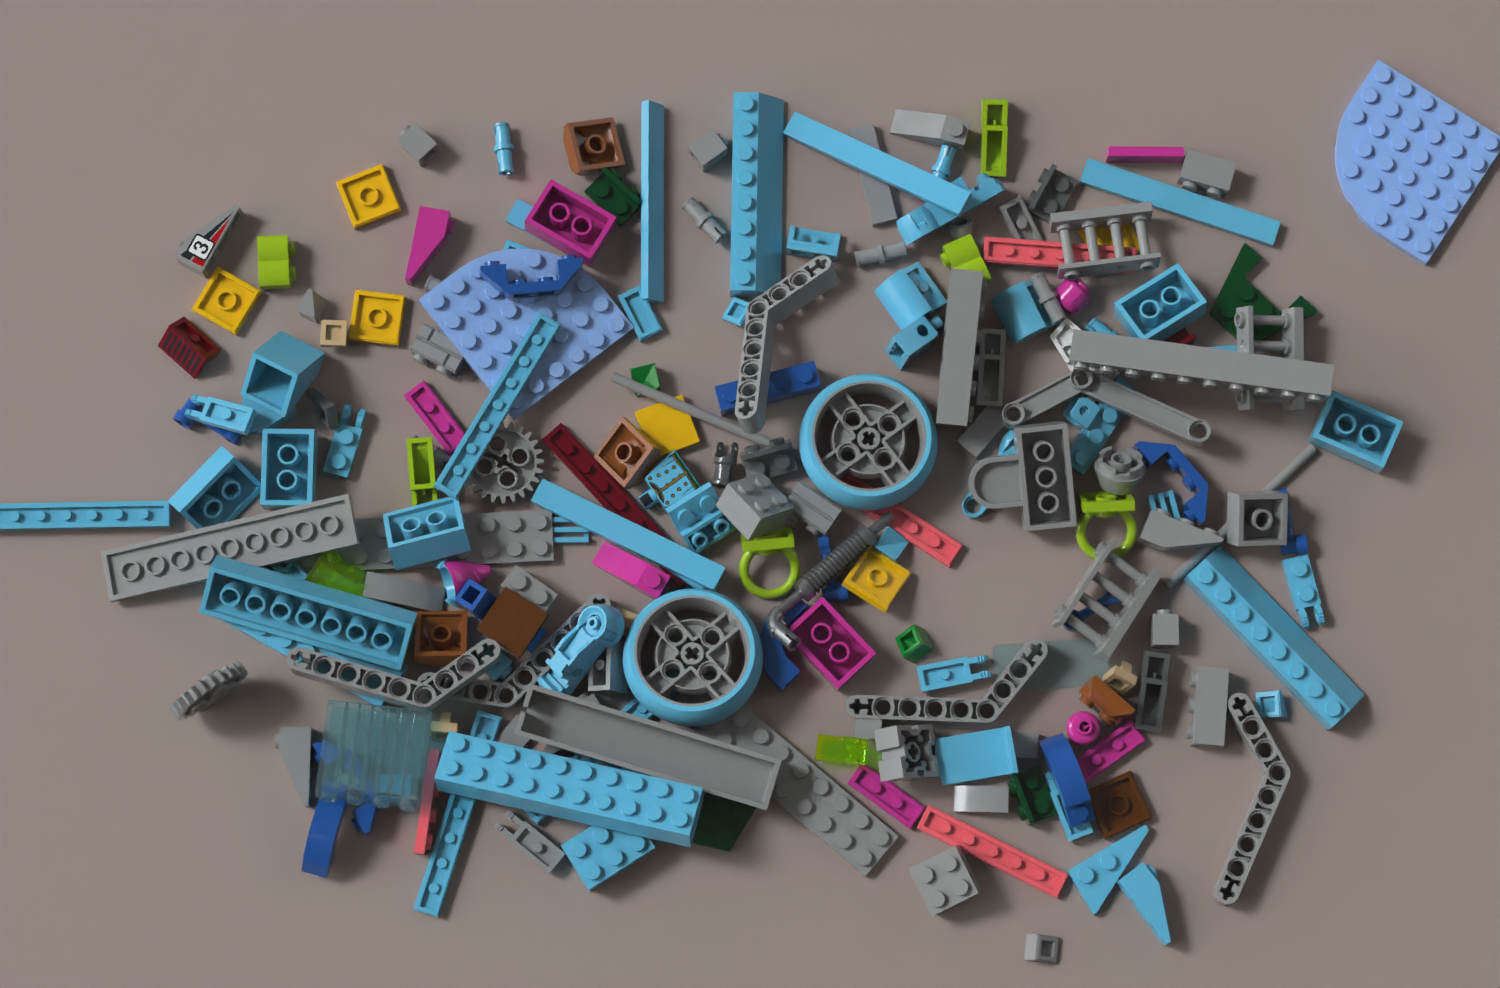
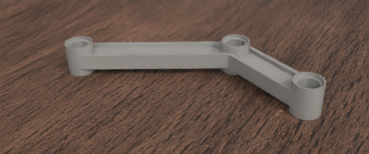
M1073 369V371L1016 401L1008 403L1004 406L1001 415L1002 424L1008 429H1013V426L1023 425L1082 394L1178 437L1192 446L1204 445L1211 435V427L1205 420L1197 419L1090 371V369L1089 371ZM1084 375L1088 382L1085 385H1078L1075 383L1074 377ZM1014 410L1019 413L1020 419L1010 421L1007 419L1006 413ZM1197 427L1203 429L1205 437L1201 439L1194 437L1192 429Z

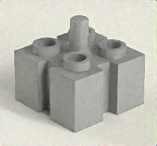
M933 724L915 726L895 725L874 730L876 749L882 752L878 755L881 782L918 781L939 776L937 755L932 756L931 746L935 745Z

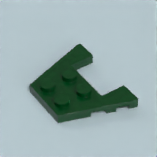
M1247 243L1242 246L1209 313L1236 340L1237 330L1234 323L1236 308L1253 306V315H1282L1245 278L1262 259ZM1301 295L1288 307H1303V320L1312 317L1317 312ZM1253 325V341H1263L1282 331L1281 326Z
M706 792L692 843L730 852L757 807Z

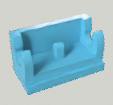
M790 225L786 254L808 258L825 255L831 261L836 262L841 233H829Z

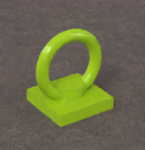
M1107 491L1077 492V502L1083 511L1076 526V539L1081 550L1092 559L1096 557L1093 554L1095 548L1089 543L1086 536L1087 524L1094 515L1103 518L1120 515L1126 523L1127 536L1122 545L1112 550V552L1120 558L1126 555L1133 547L1137 538L1136 520L1130 512L1135 511V500L1131 493L1116 495Z
M785 526L781 530L749 541L740 532L744 554L739 564V575L744 587L753 595L763 599H777L788 594L794 588L793 584L799 580L801 573L799 557L792 548L795 546L791 526ZM782 552L788 558L791 568L787 581L775 589H764L756 585L749 572L753 557L756 554L769 556Z

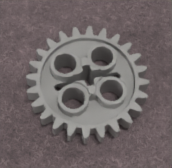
M513 422L509 424L508 428H504V423H502L492 441L498 439L503 441L505 444L504 448L496 452L490 448L489 444L486 452L499 460H502L504 457L507 458V464L522 470L523 474L519 475L505 465L502 468H498L496 460L483 455L471 474V478L466 483L467 486L476 485L473 489L474 494L480 490L482 491V500L490 495L492 504L495 503L497 498H501L502 505H505L506 498L508 497L515 503V495L525 499L524 490L526 489L532 493L533 488L530 484H539L535 474H543V470L537 468V466L544 464V460L537 458V456L541 455L543 451L542 449H534L539 441L533 440L530 442L529 439L532 436V432L530 431L523 435L522 425L517 430H514ZM517 452H524L527 455V460L522 464H518L513 461V455ZM482 462H489L492 465V470L487 474H482L478 471V465ZM505 474H511L514 476L515 481L510 486H504L500 482L501 477Z
M236 662L229 666L226 665L220 671L218 669L210 672L201 680H198L195 686L187 689L180 695V698L175 700L176 702L170 707L171 713L176 720L181 721L189 716L192 717L197 712L208 710L242 683V680L248 675L247 670L241 662Z

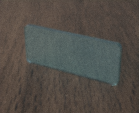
M1090 639L1045 641L1048 647V654L1020 690L1083 686L1093 675H1097L1102 680L1103 675L1108 672L1107 659L1100 661L1093 656L1097 647H1095V643ZM1025 643L995 645L992 648L994 681ZM1039 644L1036 646L1030 645L1029 648L1032 651L1029 656L1024 657L1022 654L1020 658L1028 661L1032 667L1034 662H1031L1030 659L1034 655H1041L1039 651L1041 646ZM1016 663L1012 668V673L1015 677L1022 678L1026 673V668L1023 664ZM1005 683L999 684L996 688L999 692L1010 691Z

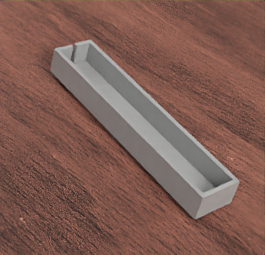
M1073 329L1069 365H1074L1073 369L1079 371H1089V367L1098 368L1100 369L1099 373L1115 375V371L1125 372V377L1140 379L1141 374L1149 375L1151 380L1166 382L1167 378L1177 379L1176 384L1192 386L1193 382L1203 383L1202 387L1209 389H1218L1219 385L1229 386L1228 391L1244 393L1245 389L1254 390L1255 395L1270 396L1271 392L1280 393V398L1295 400L1297 396L1306 397V402L1321 403L1330 397L1335 366L1333 364Z
M529 683L523 706L527 707V711H521L514 734L654 777L702 787L704 792L767 810L781 765V759Z

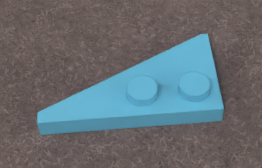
M1146 825L1067 871L1092 915L1098 912L1148 833L1149 829Z

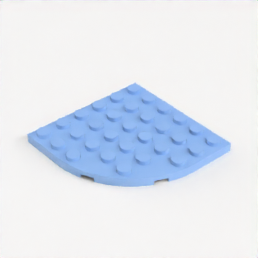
M1378 59L1342 116L1337 131L1334 153L1340 188L1346 201L1351 204L1354 211L1358 214L1357 217L1372 232L1425 266L1500 151V136Z
M506 249L483 255L458 269L418 300L490 392L538 312L561 324V327L508 413L513 421L634 329V326L603 287L583 268L580 269L559 295L507 299L480 277V266H485V262L500 261V264H506L508 284H512V281L516 279L538 282V278L553 277V280H557L556 263L557 260L561 259V256L536 249Z

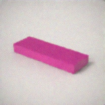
M1109 146L1105 157L1106 162L1181 163L1184 158V148Z
M423 380L407 392L404 397L451 457L465 433Z
M1129 720L1076 758L1085 783H1088L1146 741L1140 731L1134 728L1135 724L1132 720Z
M863 762L847 783L910 830L926 809L891 782H881L880 774Z

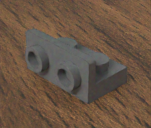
M1054 164L1051 165L1049 170L1044 168L1038 179V182L1042 183L1038 191L1032 190L1026 202L1030 205L1028 208L1030 214L1048 224L1050 213L1063 211L1078 183L1074 178L1056 170L1057 166Z
M784 437L770 440V445L759 447V444L745 447V452H741L740 458L743 461L747 477L763 473L770 478L798 470L791 440H784Z

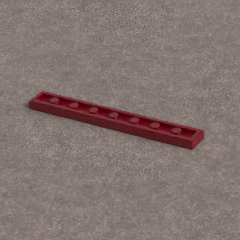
M562 423L542 439L546 446L605 509L669 540ZM658 565L664 573L671 576V581L680 590L687 585V583L666 568Z

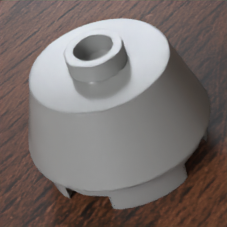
M1113 446L1102 449L1094 463L1101 488L1116 495H1125L1133 492L1146 472V467L1142 461V454L1130 447H1126V451L1112 450Z

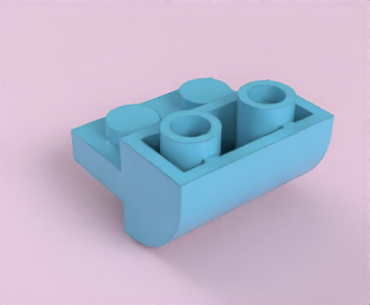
M919 261L906 269H900L881 283L874 291L901 330L919 317H927L947 303V300Z
M1031 281L1020 282L991 299L1013 345L1062 323V320L1054 324L1051 323V319L1043 304L1038 302L1040 298Z
M710 482L665 509L689 550L697 554L737 529L717 508L716 503L719 497Z

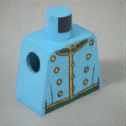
M936 315L930 320H927L924 316L919 317L892 337L885 352L896 366L902 370L934 344L939 336L938 332L944 328L943 321Z
M674 450L645 477L644 480L649 490L640 495L638 499L646 510L658 502L665 510L700 486Z

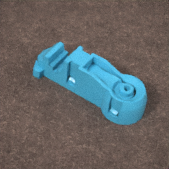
M985 173L975 178L978 185L971 189L967 187L962 177L951 182L972 193V197L962 215L1006 190L1005 186L999 179L989 178L988 174ZM925 202L923 206L908 213L896 222L898 231L908 246L959 216Z
M595 604L586 607L579 615L576 627L565 635L554 649L556 653L552 659L548 658L545 661L553 671L537 679L539 686L571 695L604 649L615 645L621 639L625 626L621 612L615 607L605 604Z

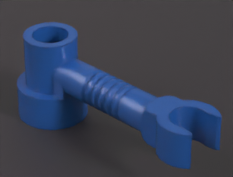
M188 398L182 409H178L172 419L184 428L190 429L196 420L184 416L186 409L201 412L199 410L202 406L195 405ZM199 422L234 445L241 438L239 436L240 433Z
M1287 489L1277 490L1280 492L1287 493ZM1288 500L1287 545H1280L1282 555L1294 553L1298 555L1308 554L1306 535H1294Z
M828 536L818 537L822 559H825L827 555L829 556L831 552ZM835 578L824 587L822 596L827 602L837 600L839 602L850 601L849 590L841 586L843 581L836 582Z
M1108 591L1096 600L1104 607L1111 603L1120 602L1119 599H1113ZM1088 607L1080 611L1072 610L1071 612L1083 622L1089 616L1095 614ZM1065 622L1063 624L1066 630L1071 632L1077 631Z

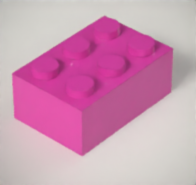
M550 179L525 219V230L567 255H576L577 258H583V264L591 267L616 227L617 217Z
M821 597L788 628L801 638L800 645L798 647L794 645V647L837 692L876 655V652L824 597Z

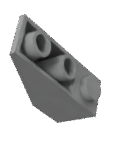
M1157 508L1156 511L1151 509L1148 513L1137 542L1160 551L1219 546L1224 538L1218 536L1219 532L1213 529H1199L1194 527V522L1185 518H1180L1179 521L1170 517L1171 513Z

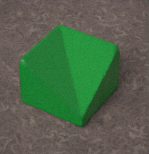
M655 363L630 369L632 380L661 391ZM635 392L636 397L642 396L641 394Z
M913 624L895 638L903 658L912 663H916L934 650L926 630L916 624Z

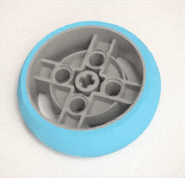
M879 374L852 375L827 386L808 407L799 431L801 460L814 485L831 500L846 507L859 510L883 509L894 506L909 498L928 478L937 455V431L927 405L915 391L904 383ZM876 396L887 399L896 405L889 410L874 404L857 406L852 397ZM828 413L835 421L830 434L831 452L821 459L817 449V433L822 419ZM854 417L858 419L859 424L857 426H849L846 420ZM890 422L895 426V429L888 432L882 428V425ZM915 425L919 435V452L914 466L909 471L901 461L907 445L905 431ZM865 437H867L868 440L870 438L873 439V443L871 446L869 445V443H867L866 445L863 444ZM844 452H850L855 458L852 461H844L841 455ZM880 457H886L890 460L891 464L883 467L878 464L877 460ZM847 474L867 480L879 478L886 487L875 489L858 488L848 485L840 479Z
M681 589L662 595L649 603L631 624L623 648L625 678L637 700L658 718L683 726L712 724L736 712L745 704L756 688L763 665V649L760 635L749 615L730 598L705 589ZM698 611L718 617L709 623L700 619L678 621L674 615ZM652 632L659 639L654 651L656 669L645 678L641 666V652L646 638ZM673 634H679L683 637L677 643L671 642L669 638ZM710 636L719 638V642L715 645H709L706 643V640ZM740 637L744 646L745 662L740 677L734 683L727 675L732 660L730 644ZM691 653L693 656L697 654L698 659H688V654ZM671 669H676L680 672L676 678L666 676V673ZM711 671L716 673L717 676L713 680H706L703 678V675ZM674 691L685 695L707 693L713 700L697 704H686L667 699V697Z

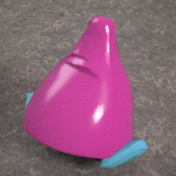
M448 557L441 558L435 570H440L448 598L444 601L454 607L461 608L462 606L454 599L468 579L480 584L487 576L491 575L492 569L488 565L461 560H447Z

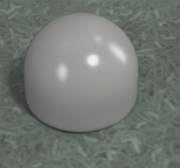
M957 217L947 224L948 232L954 240L968 234L972 235L973 221L969 217Z

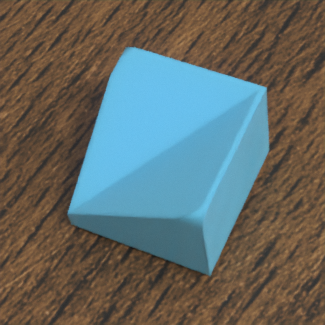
M887 526L874 549L896 562L909 541Z

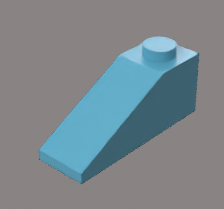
M1142 862L1120 878L1116 884L1161 943L1167 945L1171 942L1160 884L1156 879L1159 875L1150 864L1146 866Z

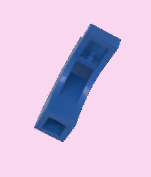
M468 579L454 600L482 621L497 598L481 585ZM541 628L527 651L532 653L546 633L544 629Z
M802 599L784 614L783 621L787 623V628L807 609L808 605ZM766 619L760 635L763 649L762 666L771 682L782 692L800 674V670L786 657L782 643L770 636Z
M1060 733L1038 741L1044 763L1049 769L1058 789L1069 826L1073 828L1095 820L1087 785L1074 752L1064 734Z
M328 781L324 793H321L311 822L303 856L302 872L327 878L334 861L340 827L353 795L352 787Z

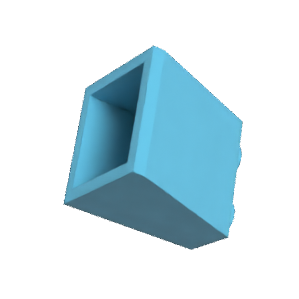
M283 331L278 332L253 352L240 395L286 417L319 374L325 352Z

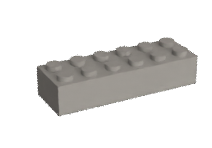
M954 268L950 271L935 424L966 427L967 422H972L974 406H969L970 396H975L977 381L972 380L973 371L978 370L979 355H975V346L981 344L982 329H977L978 320H982L984 317L985 304L980 303L981 294L984 295L987 289V278H983V271Z

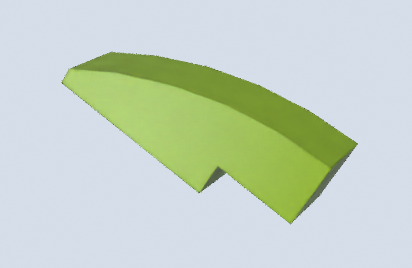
M982 98L980 174L985 173L988 176L1006 177L1008 99Z
M432 437L406 439L412 506L438 500L439 493L434 488V484L437 481Z

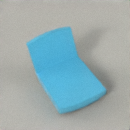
M1010 726L935 739V755H937L939 776L943 785L1018 773Z

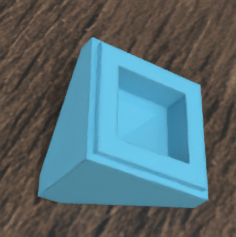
M733 297L722 319L743 327L749 302Z
M1281 691L1255 693L1256 710L1261 719L1287 718V711Z

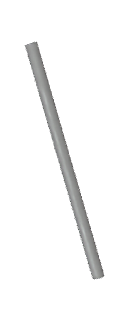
M616 372L612 376L611 382L761 446L770 445L769 441L772 439L759 433L747 434L743 431L741 425ZM793 448L796 460L800 461V451Z
M1311 444L1307 446L1261 491L1277 490L1317 452L1316 448ZM1227 522L1217 531L1219 532L1218 536L1222 538L1227 537ZM1216 546L1200 547L1163 581V584L1170 590Z

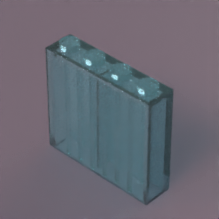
M328 699L315 789L316 797H320L325 802H335L338 799L347 800V803L352 805H361L362 802L373 803V806L378 808H388L391 805L399 806L401 810L414 811L415 808L421 809L433 711L424 713L408 708Z

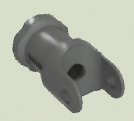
M722 442L717 443L714 464L716 465L714 479L710 482L712 486L726 488L727 484L731 483L733 467H736L739 451L736 442L731 444L730 453L727 456H723L724 444Z

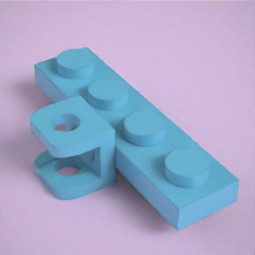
M1116 377L1113 380L1139 392L1120 377ZM1073 398L1064 410L1063 415L1069 423L1081 429L1070 445L1072 470L1079 475H1084L1124 413L1100 402L1097 405L1088 398Z

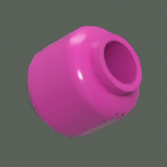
M1080 278L1072 281L1064 280L1054 290L1058 294L1056 297L1064 313L1068 311L1070 314H1077L1091 299L1089 295L1091 290Z
M1079 711L1068 719L1065 726L1066 735L1073 744L1087 746L1093 743L1099 736L1100 723L1092 713Z

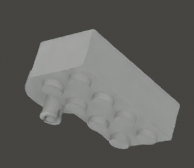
M1065 421L1013 426L1015 454L986 457L977 462L970 471L968 486L973 498L982 506L991 509L1020 506L1022 528L1025 531L1077 526L1068 424Z

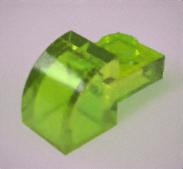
M818 734L815 761L838 763L847 766H866L869 739Z

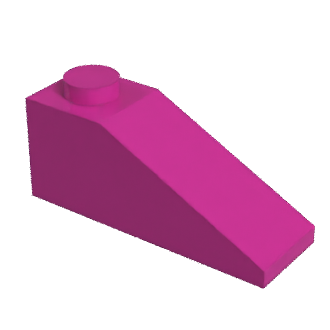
M424 206L419 207L405 275L407 285L412 286L445 245L448 234H453L455 220L452 219L450 211Z
M607 542L603 543L592 562L596 567L653 600L662 596L671 582V576Z

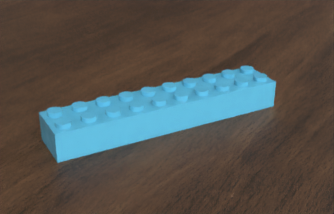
M451 731L448 732L434 777L438 791L690 848L704 801L702 787Z

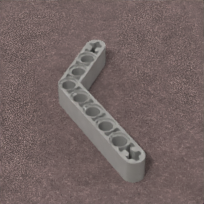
M820 255L813 258L753 299L747 306L735 404V415L743 431L747 434L758 433L765 424L775 326L833 287L838 281V275L828 256Z
M601 593L591 596L502 683L476 679L464 687L459 695L452 696L446 701L505 710L516 707L525 698L529 684L521 685L518 678L520 674L524 672L532 674L530 684L538 685L537 679L540 676H546L547 673L553 671L549 665L540 667L537 664L538 657L542 654H547L552 659L556 653L554 651L556 640L561 636L567 635L574 628V623L579 618L581 612L586 607L595 605V602L602 603L604 601L605 605L611 606L610 599ZM424 673L418 678L417 682L423 683L436 673ZM449 678L442 679L445 680L443 684L444 689H448L453 684V681ZM478 687H486L488 689L487 696L484 699H476L474 697L475 690ZM509 690L513 692L514 697L511 702L502 703L500 701V694L503 691ZM422 694L423 696L432 699V696L430 694Z
M1041 639L1028 640L981 699L852 695L845 703V711L853 718L993 722L1048 654V647ZM1039 644L1041 646L1039 648L1041 655H1034L1030 659L1031 662H1034V665L1031 667L1028 661L1021 659L1020 656L1023 654L1024 657H1028L1032 651L1029 646ZM1016 663H1021L1026 668V673L1022 678H1017L1012 673V668ZM1001 683H1005L1010 689V693L1006 698H1000L996 694V688ZM855 699H859L860 704H868L867 699H873L871 703L872 715H867L868 709H861L859 714H854V709H850L849 705L854 703ZM880 700H886L890 704V710L885 715H880L876 711V703ZM905 701H912L916 706V711L911 716H906L902 712L901 707ZM931 702H938L942 707V711L937 717H933L928 713V705ZM960 702L964 703L968 709L966 716L962 718L954 714V706ZM986 703L990 704L994 710L993 715L987 719L980 715V707Z
M484 639L423 683L302 647L291 649L287 654L286 660L289 670L297 676L427 713L494 667L500 660V646L493 639ZM484 650H493V657L489 655L484 656ZM300 657H303L305 663L302 662L299 666H296L294 660H299ZM465 663H471L475 668L471 673H463L460 670L461 666ZM321 664H329L331 666V670L327 674H320L317 669ZM347 671H353L357 675L353 681L348 682L342 679L343 674ZM373 678H377L382 682L377 689H371L367 686L368 682ZM444 678H449L453 681V685L448 689L439 686V682ZM396 686H403L407 689V692L400 697L392 693ZM428 693L432 696V699L429 703L422 704L417 700L419 695Z
M1244 693L1233 694L1227 699V715L1262 777L1213 888V899L1216 903L1223 906L1232 904L1238 899L1291 775L1288 764L1252 701ZM1235 701L1243 703L1244 706L1241 707V711L1240 709L1234 710L1233 705ZM1249 712L1250 716L1240 722L1239 718ZM1246 722H1253L1256 725L1257 732L1255 735H1250L1246 732ZM1259 745L1268 746L1270 749L1268 758H1263L1259 755ZM1273 767L1282 770L1283 778L1281 781L1272 778L1271 770ZM1263 791H1268L1272 794L1273 801L1270 805L1262 802L1261 793ZM1254 814L1262 818L1263 824L1259 829L1251 825L1250 819ZM1243 838H1247L1252 842L1253 847L1250 852H1244L1241 849L1240 842ZM1232 862H1237L1241 865L1242 873L1240 876H1234L1230 872ZM1229 881L1237 882V885L1234 883L1229 887L1228 892L1232 894L1231 897L1223 899V893L1220 892V889H1225Z

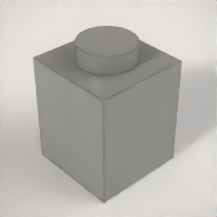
M417 123L412 127L408 125L399 134L398 142L401 148L420 167L439 151L437 143Z
M712 128L688 145V153L704 172L728 155V148L726 146L729 144L720 132L716 134Z
M1168 609L1156 610V614L1150 616V648H1176L1179 645V614H1172V610Z

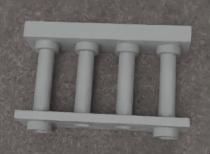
M1152 202L1050 213V233L1057 232L1060 234L1065 263L1058 266V279L1072 281L1082 276L1133 270L1148 272L1158 268L1161 253L1150 252L1145 224L1151 221L1153 213ZM1124 224L1136 226L1141 255L1125 256L1120 226ZM1096 228H1110L1115 258L1100 260ZM1082 229L1086 234L1090 261L1075 262L1070 232Z
M1253 306L1236 308L1234 323L1237 330L1238 352L1254 354V351H1281L1282 358L1304 360L1303 307L1282 309L1281 316L1253 315ZM1253 325L1281 326L1282 341H1253ZM1245 389L1244 393L1236 392L1235 394L1238 410L1254 409V402L1282 403L1283 411L1305 410V397L1297 396L1295 400L1280 398V393L1271 392L1270 396L1255 395L1254 390Z
M1113 538L1105 543L1102 541L1093 553L1096 557L1065 605L1061 604L1053 614L1056 619L1051 625L1057 628L1066 622L1093 641L1095 647H1097L1093 656L1100 661L1110 658L1163 575L1155 568L1141 573L1113 553L1111 550L1117 542ZM1105 559L1135 580L1137 587L1133 593H1127L1098 572ZM1092 580L1122 601L1124 607L1120 614H1114L1085 593ZM1078 601L1109 622L1108 626L1111 628L1106 635L1099 634L1071 613Z

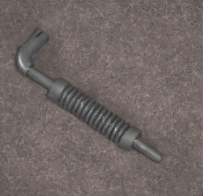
M887 511L869 528L861 525L854 531V534L852 533L850 537H847V540H844L843 543L839 544L840 546H837L836 549L830 552L829 556L827 555L825 559L821 560L822 562H819L811 571H808L803 576L804 578H800L793 584L796 591L778 607L774 606L768 614L767 626L772 638L779 640L789 651L795 650V647L791 645L792 643L796 647L800 645L801 638L786 627L787 623L783 621L784 614L801 599L809 602L817 595L816 592L819 593L820 589L823 590L824 586L826 587L831 583V580L833 581L835 577L839 576L838 574L845 571L849 564H853L856 558H859L860 555L862 556L867 549H870L877 543L875 535L895 519L891 512Z

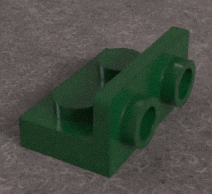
M604 167L601 170L602 174L584 193L597 206L616 216V224L621 228L641 208V195L634 187L630 186L628 188L621 182L623 178L616 170L612 169L610 171Z
M1039 765L1009 776L1010 781L1007 782V786L1011 796H1016L1020 806H1017L1016 809L1021 821L1026 820L1027 825L1058 814Z

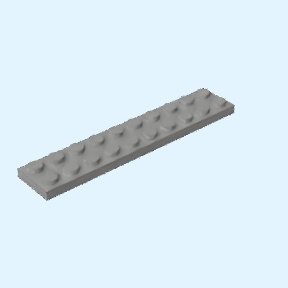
M344 494L101 551L109 601L114 603L207 581L210 566L216 555L264 568L359 546L360 541L351 495Z
M548 510L463 514L471 551L448 556L447 559L468 561L481 565L554 562L552 512ZM383 518L355 519L360 541L359 546L299 559L296 562L306 574L396 570L388 549ZM439 559L403 569L435 568Z
M707 673L703 675L704 679L713 680ZM679 693L673 699L675 702L697 704L713 700L707 693L701 695ZM741 706L732 715L718 722L702 726H688L698 735L781 759L771 798L864 877L899 837L746 706Z

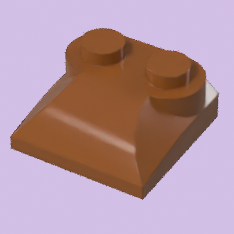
M613 117L572 122L564 126L563 142L570 168L575 174L586 176L591 172L601 171L604 167L613 169L626 165Z
M622 417L593 457L624 488L631 489L644 480L658 461L661 451L657 442L650 440L627 418Z
M416 611L418 613L415 623L414 659L416 662L424 666H447L467 651L468 611Z
M1097 675L1091 676L1078 691L1082 695L1079 700L1089 709L1094 706L1101 713L1098 717L1108 726L1112 724L1118 726L1124 718L1135 711L1131 705Z

